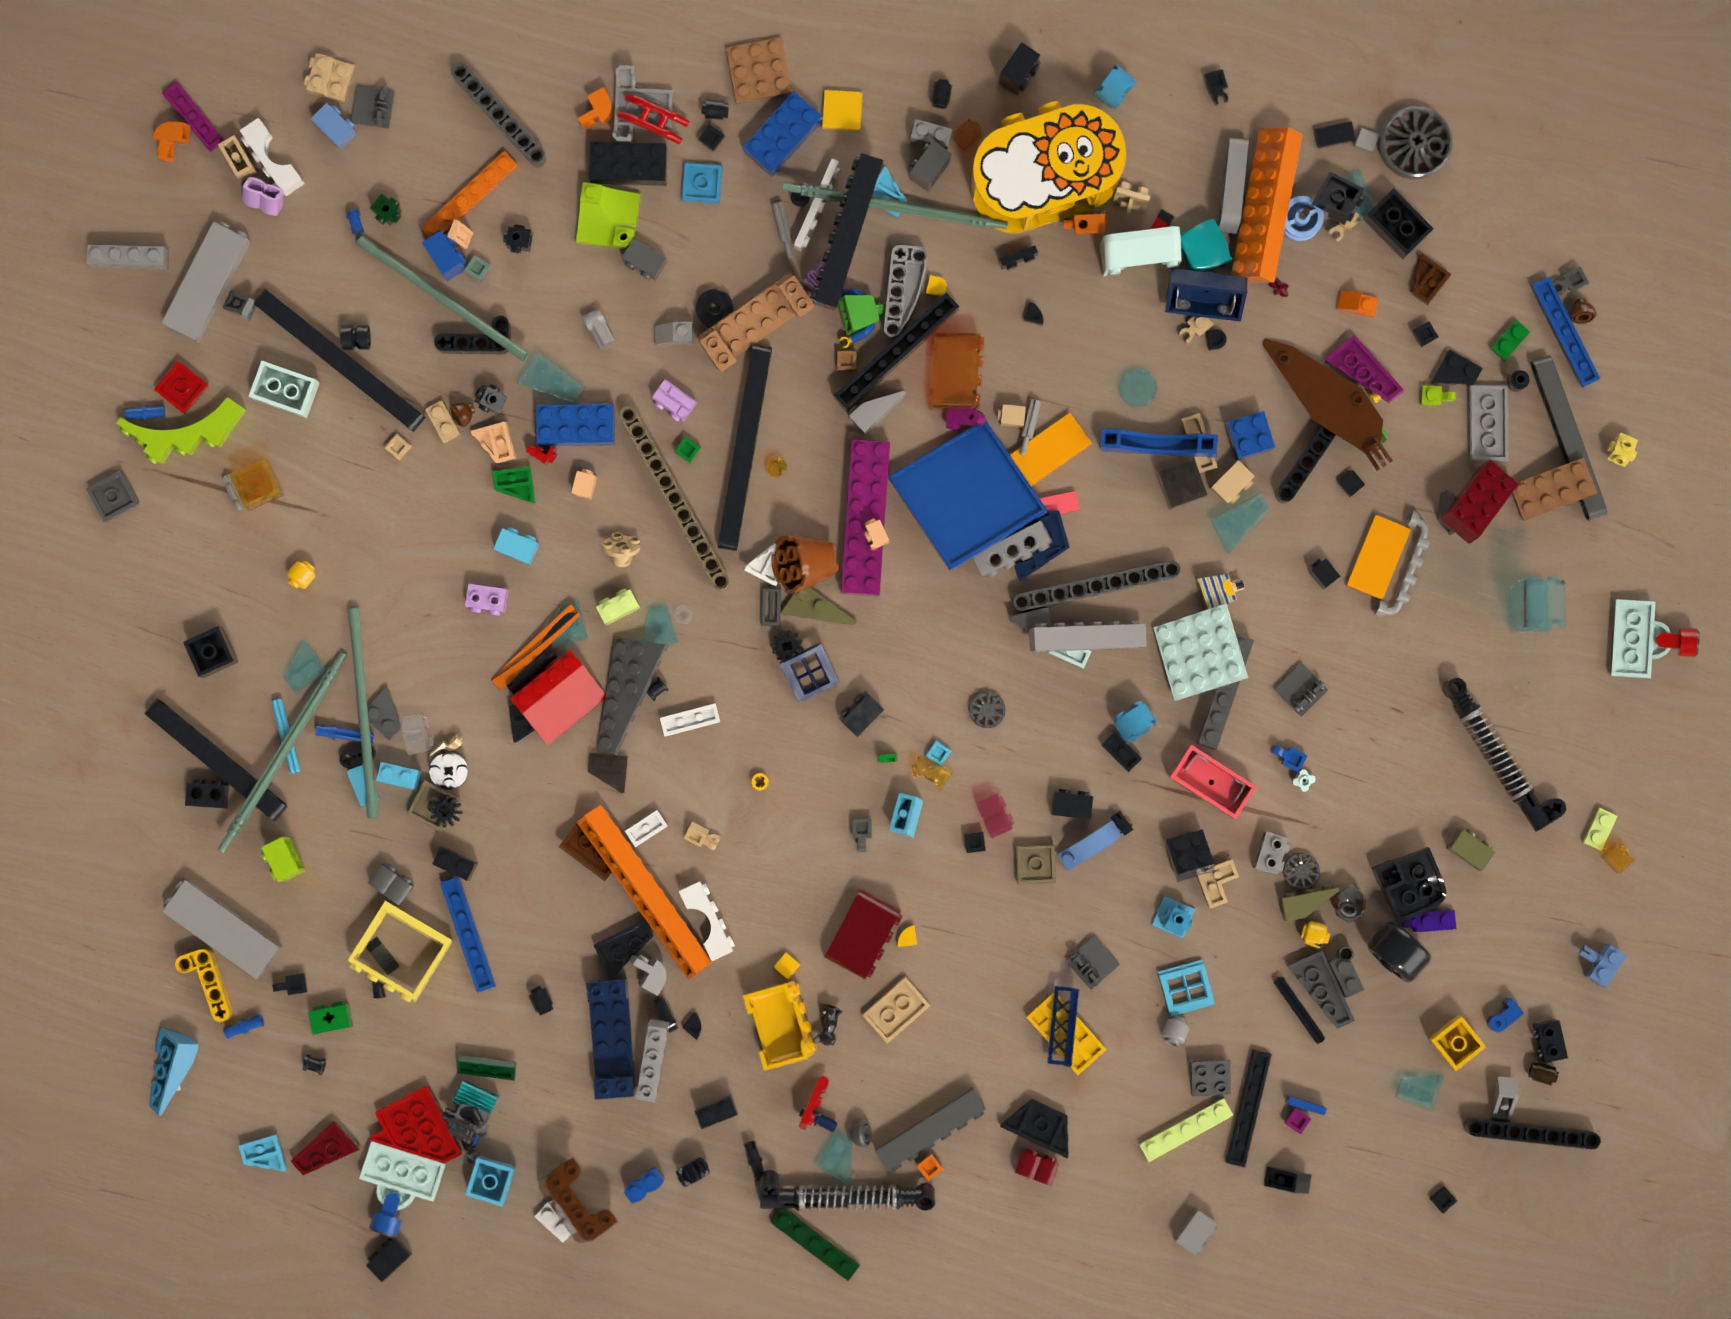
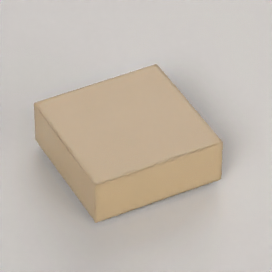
M396 433L384 448L400 461L412 446Z

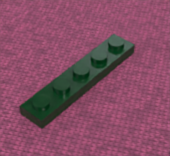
M780 1209L771 1221V1224L847 1281L851 1279L859 1268L860 1264L787 1209Z

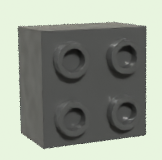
M932 141L930 145L927 143L924 146L920 159L913 161L909 171L910 180L927 192L931 190L951 162L952 153L935 141Z

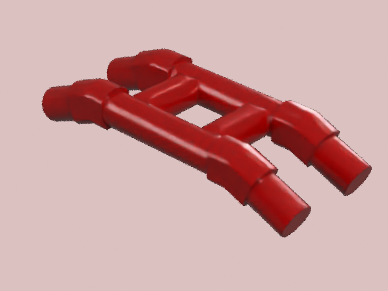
M629 93L626 94V101L643 107L639 118L623 111L618 112V118L656 133L678 145L681 143V137L664 129L668 118L685 127L690 123L688 119L646 99ZM650 111L661 115L657 126L646 121Z

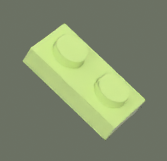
M1598 808L1582 843L1602 851L1617 816Z

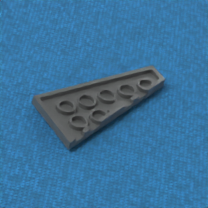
M615 638L597 752L618 755L627 736L626 731L630 723L634 721V714L638 706H641L653 680L656 667H659L661 656L669 645Z

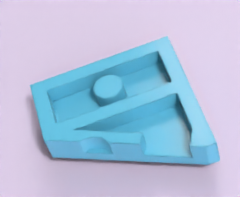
M884 167L878 176L872 196L908 202L899 190L897 183L892 179L888 169ZM884 210L885 212L889 213L895 218H898L901 214L899 212Z
M277 1134L239 1145L244 1165L275 1169L282 1172L287 1171Z

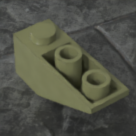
M1332 884L1322 886V890L1315 891L1314 888L1305 889L1303 894L1296 895L1295 892L1285 893L1284 897L1280 898L1284 921L1306 918L1340 891L1339 888H1334Z

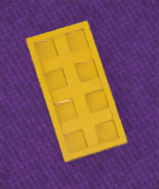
M1055 991L1026 1016L1077 1075L1107 1050Z

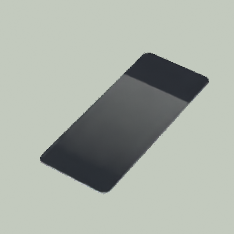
M378 937L367 944V950L387 975L399 967V964Z

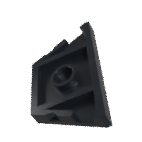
M1031 1099L1000 1124L1001 1128L1067 1159L1069 1157L1068 1116L1058 1110Z

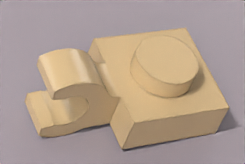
M1357 212L1351 222L1347 221L1345 225L1340 223L1329 231V235L1333 232L1338 233L1339 237L1335 240L1336 243L1343 238V231L1346 228L1351 230L1357 224L1356 219L1359 217Z
M456 734L448 744L442 741L430 753V757L433 758L442 751H455L463 743V739Z
M692 822L684 839L699 847L704 844L709 849L715 850L721 837L716 834L709 835L708 829Z

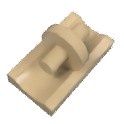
M1122 182L1120 187H1117L1113 202L1127 208L1126 214H1130L1131 209L1146 211L1150 200L1148 188L1139 187L1138 191L1134 192L1130 191V183Z

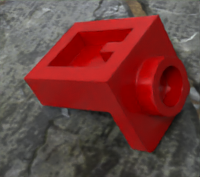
M529 445L526 450L527 454L546 466L549 462L552 464L557 457V449L554 446H551L546 455L544 454L546 451L537 445L535 447Z

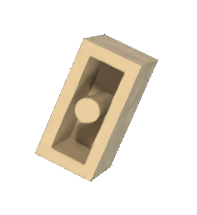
M235 135L218 144L234 174L241 182L258 173Z
M1238 460L1210 490L1225 505L1229 502L1233 504L1240 497L1238 493L1242 489L1246 491L1254 483L1252 479L1255 476Z

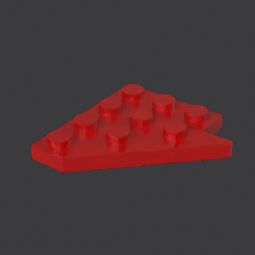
M428 1085L375 1112L383 1130L369 1137L371 1141L444 1164L463 1154L454 1136L448 1132L449 1126L446 1120L441 1118L443 1114Z

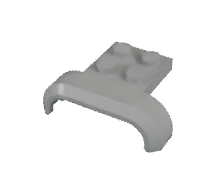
M620 65L615 70L616 97L614 132L612 136L617 142H632L634 128L642 127L618 118L617 114L619 111H623L639 118L643 107L626 101V94L636 95L672 111L673 90L636 88L635 66ZM650 111L646 121L657 126L661 115ZM669 118L664 129H672V120Z

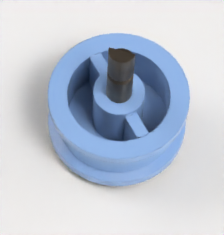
M1298 196L1290 200L1284 234L1288 238L1295 241H1305L1312 238L1321 228L1324 220L1323 210L1312 205L1313 198Z

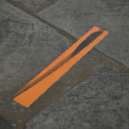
M569 605L506 664L491 681L502 690L580 617V613L572 605Z

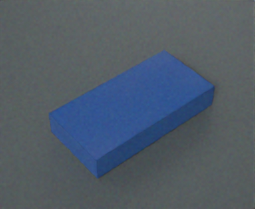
M1288 1095L1285 1101L1289 1105L1321 1115H1325L1327 1108Z

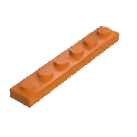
M503 151L423 225L421 229L429 237L439 231L445 234L450 230L454 219L459 221L518 166L517 163Z

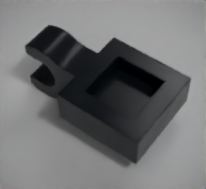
M305 973L285 976L286 982L272 984L273 992L287 990L288 995L308 992Z

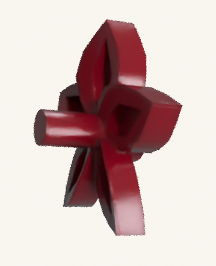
M1278 278L1275 280V283H1268L1274 289V295L1288 296L1287 289L1289 285L1281 284Z

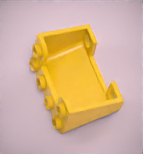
M794 981L743 995L748 1014L753 1013L763 1050L759 1052L764 1071L806 1060L812 1057L814 1051L817 1050L816 1044L813 1043L814 1039H811L810 1032L812 1030L810 1022L806 1021L805 1004L801 1002L799 997L801 994L800 986L798 983L795 984Z

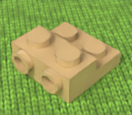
M316 53L315 58L312 57L310 59V76L306 75L304 80L307 92L345 103L355 66Z

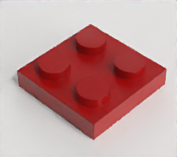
M177 361L154 390L185 415L209 385L184 364Z

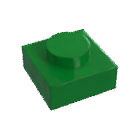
M685 437L674 453L691 464L701 447Z

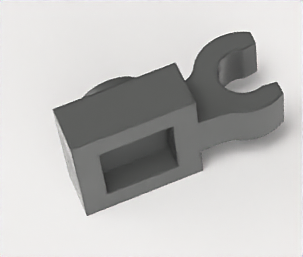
M852 819V838L858 839V852H866V838H872V819Z

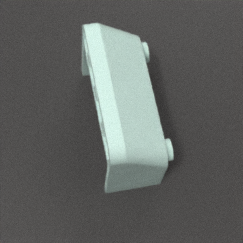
M1173 226L1103 236L1099 246L1103 276H1107L1108 272L1110 275L1120 274L1121 270L1125 267L1162 263L1167 268L1179 267L1181 263L1180 227Z

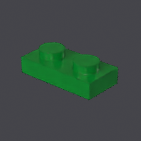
M1516 319L1490 349L1505 361L1529 335L1530 331Z

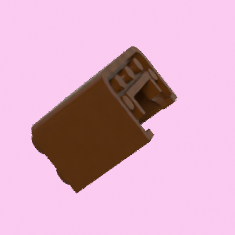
M570 1158L540 1180L539 1190L573 1239L578 1243H586L596 1239L615 1225L618 1220L609 1210H601L595 1215H589L569 1186L581 1173L578 1163L574 1158Z

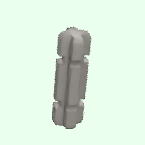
M227 474L223 476L222 481L224 485H227L226 490L231 500L235 502L233 504L235 509H244L246 503L244 499H241L242 495L237 484L233 482L235 481L233 475Z

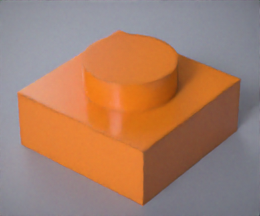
M932 1153L916 1165L927 1181L943 1170Z

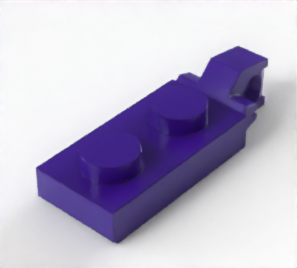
M1455 910L1424 912L1402 922V928L1412 927L1413 932L1457 929Z

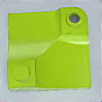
M583 182L576 243L617 249L628 248L635 238L641 194ZM623 234L627 235L626 240H621L620 237Z

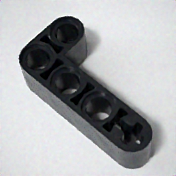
M496 316L492 321V328L511 340L510 322L504 316ZM499 322H506V327L503 330L497 329ZM439 334L434 340L435 347L443 354L502 355L509 352L505 348L498 349L496 347L497 342L486 334ZM443 340H446V342L449 344H445L443 348L440 345V343H443ZM461 340H467L468 344L465 348L458 347ZM486 340L487 344L484 348L480 349L477 347L479 341Z

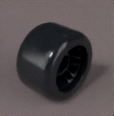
M1392 921L1385 923L1367 945L1370 953L1381 965L1407 983L1415 980L1431 961V954L1410 933Z

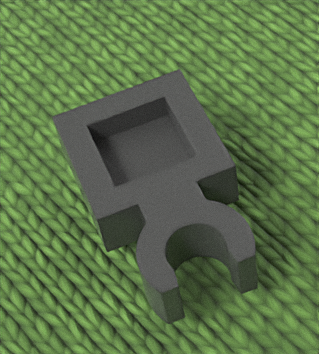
M1581 266L1564 274V281L1557 280L1553 283L1554 287L1556 285L1562 287V290L1557 292L1559 296L1563 295L1568 288L1572 293L1589 284Z

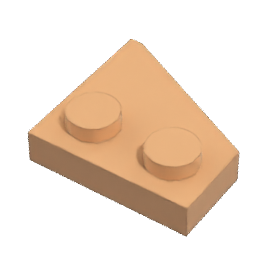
M504 421L471 431V434L481 443V446L497 464L516 459L507 422Z

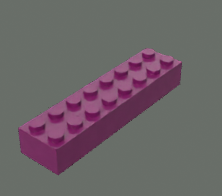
M852 440L841 594L880 597L883 546L871 550L870 545L873 543L872 541L868 543L864 532L867 530L864 523L875 519V521L880 520L884 528L890 442Z

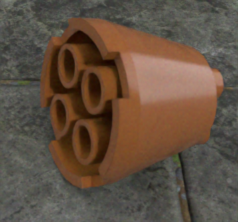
M795 535L781 536L775 542L777 547L775 554L772 555L773 574L776 582L782 584L786 593L803 591L831 578L839 570L833 542Z

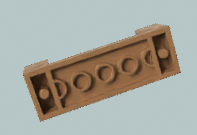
M788 273L701 333L696 339L714 366L720 372H723L737 362L735 357L794 316L802 317L812 310L815 305L795 275Z

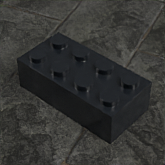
M590 141V183L667 186V144Z

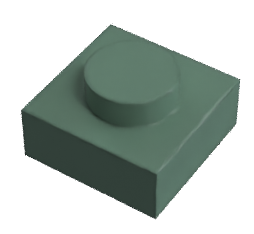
M474 255L464 271L481 282L491 268V265Z

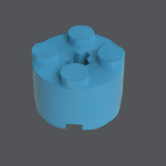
M1115 64L1112 71L1105 77L1093 95L1111 109H1116L1125 98L1123 93L1127 94L1136 81L1132 75Z
M1141 700L1132 705V709L1129 712H1121L1114 720V726L1127 744L1130 742V738L1134 741L1151 730L1149 726L1152 723L1154 726L1158 724V720L1147 704L1142 703Z

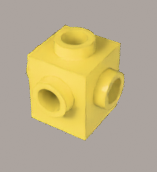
M1620 432L1616 439L1611 441L1607 451H1609L1607 460L1623 467L1629 461L1633 462L1637 454L1635 448L1638 440Z

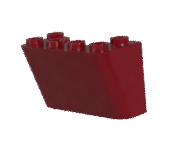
M859 889L824 958L863 979L871 978L876 969L873 964L876 959L880 961L885 951L882 949L884 943L889 944L894 934L891 932L893 926H898L903 917L900 914L901 910Z

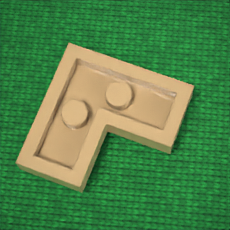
M1233 859L1215 865L1214 872L1197 876L1209 909L1228 902L1221 884L1239 878Z

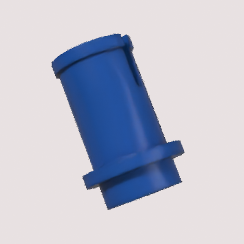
M358 209L348 211L346 216L349 219L352 235L364 232L360 220L361 213L358 212Z

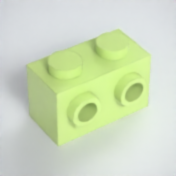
M626 588L618 591L616 597L612 599L607 597L599 601V606L596 607L606 626L640 609L631 590L627 591Z

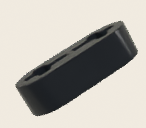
M359 746L343 752L340 755V764L345 768H354L362 765L363 757L359 756L362 753V747ZM371 746L372 759L374 760V758L376 757V750L373 746ZM346 755H349V757L356 756L357 758L351 761V765L344 762L347 758Z
M661 996L653 1000L662 1020L670 1022L668 1032L671 1033L677 1030L678 1026L664 998Z

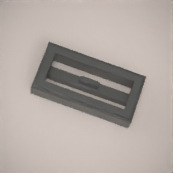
M762 587L761 626H781V588ZM766 592H770L769 622H765ZM774 592H777V622H773Z

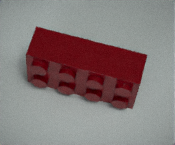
M1489 459L1476 470L1440 520L1470 544L1482 535L1518 486V483Z

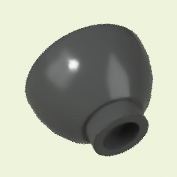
M866 1120L855 1123L852 1128L847 1130L848 1140H852L857 1146L868 1147L872 1138L870 1124Z

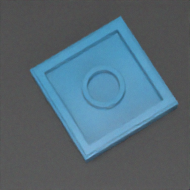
M684 162L682 201L720 204L723 166Z

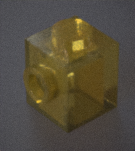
M1622 843L1608 844L1602 850L1604 853L1600 856L1616 873H1622L1634 861L1629 854L1630 850Z

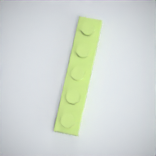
M1222 1098L1139 1145L1148 1162L1232 1117L1233 1113L1225 1099Z

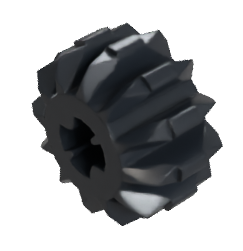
M790 630L787 632V637L781 631V639L778 636L774 637L778 643H771L772 647H778L772 653L777 654L780 652L776 658L777 660H780L782 656H784V659L798 653L796 652L797 650H804L803 647L797 646L803 643V640L795 641L798 637L797 633L791 638ZM791 642L793 644L791 645L793 647L792 650L784 651V646L782 645Z
M445 795L443 800L441 796H438L439 803L432 801L436 808L429 809L430 812H435L430 818H438L435 824L439 825L442 822L444 828L447 827V822L450 826H454L452 819L460 821L456 814H463V811L457 810V808L462 806L461 803L454 805L457 800L456 797L450 800V796ZM444 806H447V809L450 810V814H447V817H445V813H442V809H445Z
M699 1157L676 1171L677 1178L683 1187H687L709 1175V1166L703 1158Z

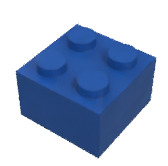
M439 231L423 241L422 244L448 282L465 270L464 264L467 262L458 249L454 251L456 245L452 239L447 237L448 233L444 235L442 231Z
M1264 411L1234 419L1225 424L1236 461L1265 453L1275 448Z

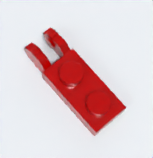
M819 1077L800 1121L799 1128L805 1130L807 1125H812L816 1116L812 1113L814 1108H819L823 1097H820V1095L826 1092L829 1085L828 1077Z

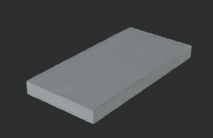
M1469 385V462H1487L1489 459L1493 462H1508V385Z

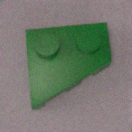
M531 466L492 471L495 491L533 504L536 503Z

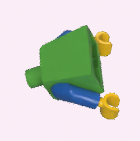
M855 288L842 290L838 304L846 334L850 335L848 338L841 337L839 341L844 339L848 341V344L842 348L846 349L850 347L851 342L856 343L866 338L875 329V324L879 322L878 315L885 314L886 312L884 303L875 304L872 295H867L865 292Z

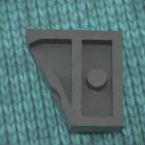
M386 687L368 706L369 722L388 740H391L403 727V724L393 703L390 690Z

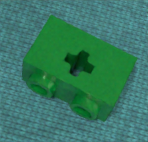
M343 1001L334 1002L332 1007L325 1008L324 1005L315 1006L313 1011L308 1012L312 1035L353 1027L350 1005L344 1004ZM329 1012H330V1015H334V1017H335L334 1019H332V1020L328 1019V1020H327L326 1016L329 1015Z

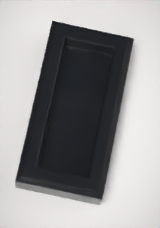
M1352 121L1314 130L1318 149L1356 140Z

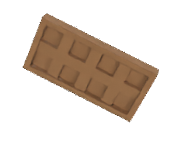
M1584 458L1517 482L1518 486L1513 491L1524 521L1598 494Z

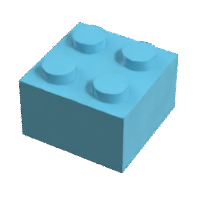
M481 1155L478 1156L465 1195L503 1207L508 1197L516 1166Z

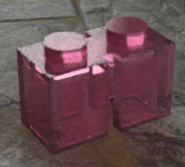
M995 794L975 803L982 819L997 812L1002 814L984 822L991 838L1013 829L1011 825L1014 824L1010 813H1005L1004 807H1006V803L1002 796L998 797V794Z

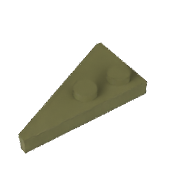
M811 588L794 593L781 611L783 615L855 625L857 622Z

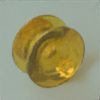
M774 457L766 463V471L771 477L777 478L787 470L786 462L781 457Z

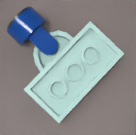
M371 1142L359 1179L377 1184V1197L383 1207L381 1213L374 1212L369 1226L370 1230L395 1238L402 1223V1220L395 1218L397 1210L409 1206L415 1196L434 1202L446 1164Z

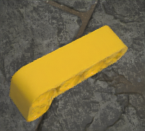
M200 949L178 957L175 962L177 971L187 973L197 970L213 1019L218 1022L230 1019L233 1015V1009L213 951L210 949ZM203 952L208 955L206 963L200 960V955ZM184 959L190 962L188 969H184L182 966ZM208 971H212L214 973V979L212 981H209L206 978V974ZM214 989H217L220 992V998L218 1000L213 998L212 992ZM222 1001H223V1003H224V1004H220V1005H217V1006L215 1005V1003H219V1002H222ZM221 1010L226 1011L224 1015H219Z

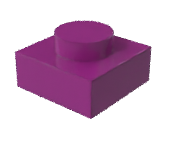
M1294 1107L1284 1124L1301 1135L1311 1118Z

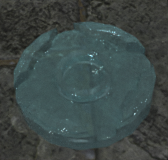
M1135 369L1126 373L1121 379L1119 386L1120 396L1129 406L1136 408L1150 404L1156 397L1158 390L1154 376L1142 369Z

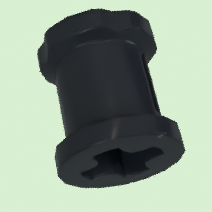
M658 676L656 681L649 686L647 694L655 701L657 696L669 689Z
M307 1054L302 1070L317 1072L318 1075L322 1076L327 1059H318Z

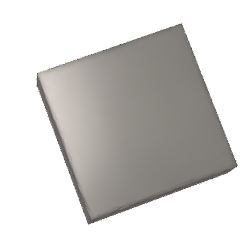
M1361 128L1354 147L1372 153L1379 134Z

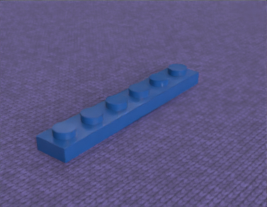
M1550 277L1533 284L1531 288L1581 387L1583 388L1601 379Z
M456 877L441 882L440 885L477 993L495 987L496 984L460 878Z

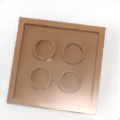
M782 37L726 48L736 104L792 94Z

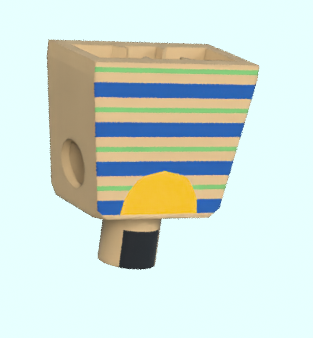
M1229 574L1203 577L1196 580L1205 610L1232 603L1237 600L1235 592L1244 590L1242 579L1231 581Z

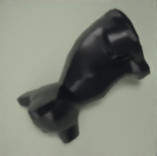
M820 1004V1020L823 1032L816 1035L813 1043L818 1044L821 1042L824 1045L833 1046L836 1042L834 1031L837 1027L838 1016L842 1014V1010L832 1005Z

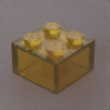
M266 458L230 473L244 508L249 511L284 496L272 466Z

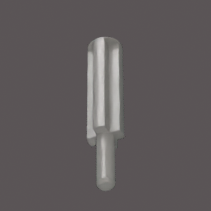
M777 202L772 204L781 243L784 242L787 258L791 260L793 259L789 242L791 241L783 202Z
M1030 399L1021 435L1024 438L1020 451L1021 456L1026 455L1029 439L1033 438L1041 401L1036 399Z

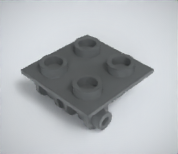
M357 86L351 122L353 124L389 129L395 91H390L386 87L376 89Z
M1302 663L1274 689L1301 717L1328 691L1325 687L1326 685L1321 680L1319 681Z
M1095 935L1066 960L1090 990L1098 986L1107 975L1120 965Z
M1211 1059V1061L1197 1062L1194 1060V1062H1190L1192 1070V1096L1231 1094V1060L1214 1061V1059Z

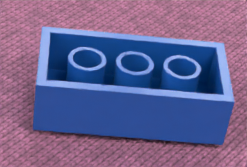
M793 91L743 146V151L766 173L773 177L822 123V116Z
M613 404L536 405L538 446L615 445V407Z

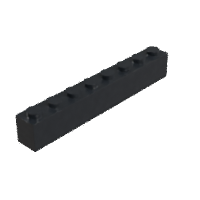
M946 292L834 395V400L848 412L958 312L959 305Z

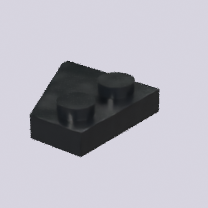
M1448 350L1431 383L1474 385L1483 368Z

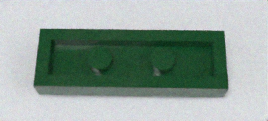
M459 1055L457 1073L515 1081L516 1062Z

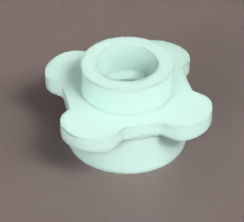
M1302 769L1296 774L1293 784L1299 786L1303 792L1309 790L1311 783H1314L1316 779L1315 776L1309 775L1305 769Z

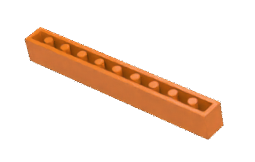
M600 805L578 820L577 824L686 978L690 979L711 964L712 961L708 953L703 950L698 943V939L687 927L686 922L676 912L674 905L669 902L664 891L659 888L652 874L647 871L642 860L635 854L630 843L626 841L618 826L609 817L608 812Z

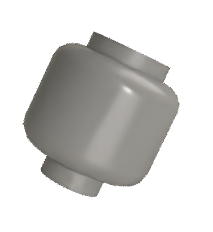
M1175 1016L1174 1019L1166 1020L1162 1031L1165 1043L1176 1047L1179 1044L1185 1043L1190 1027L1185 1023L1186 1020L1184 1018Z

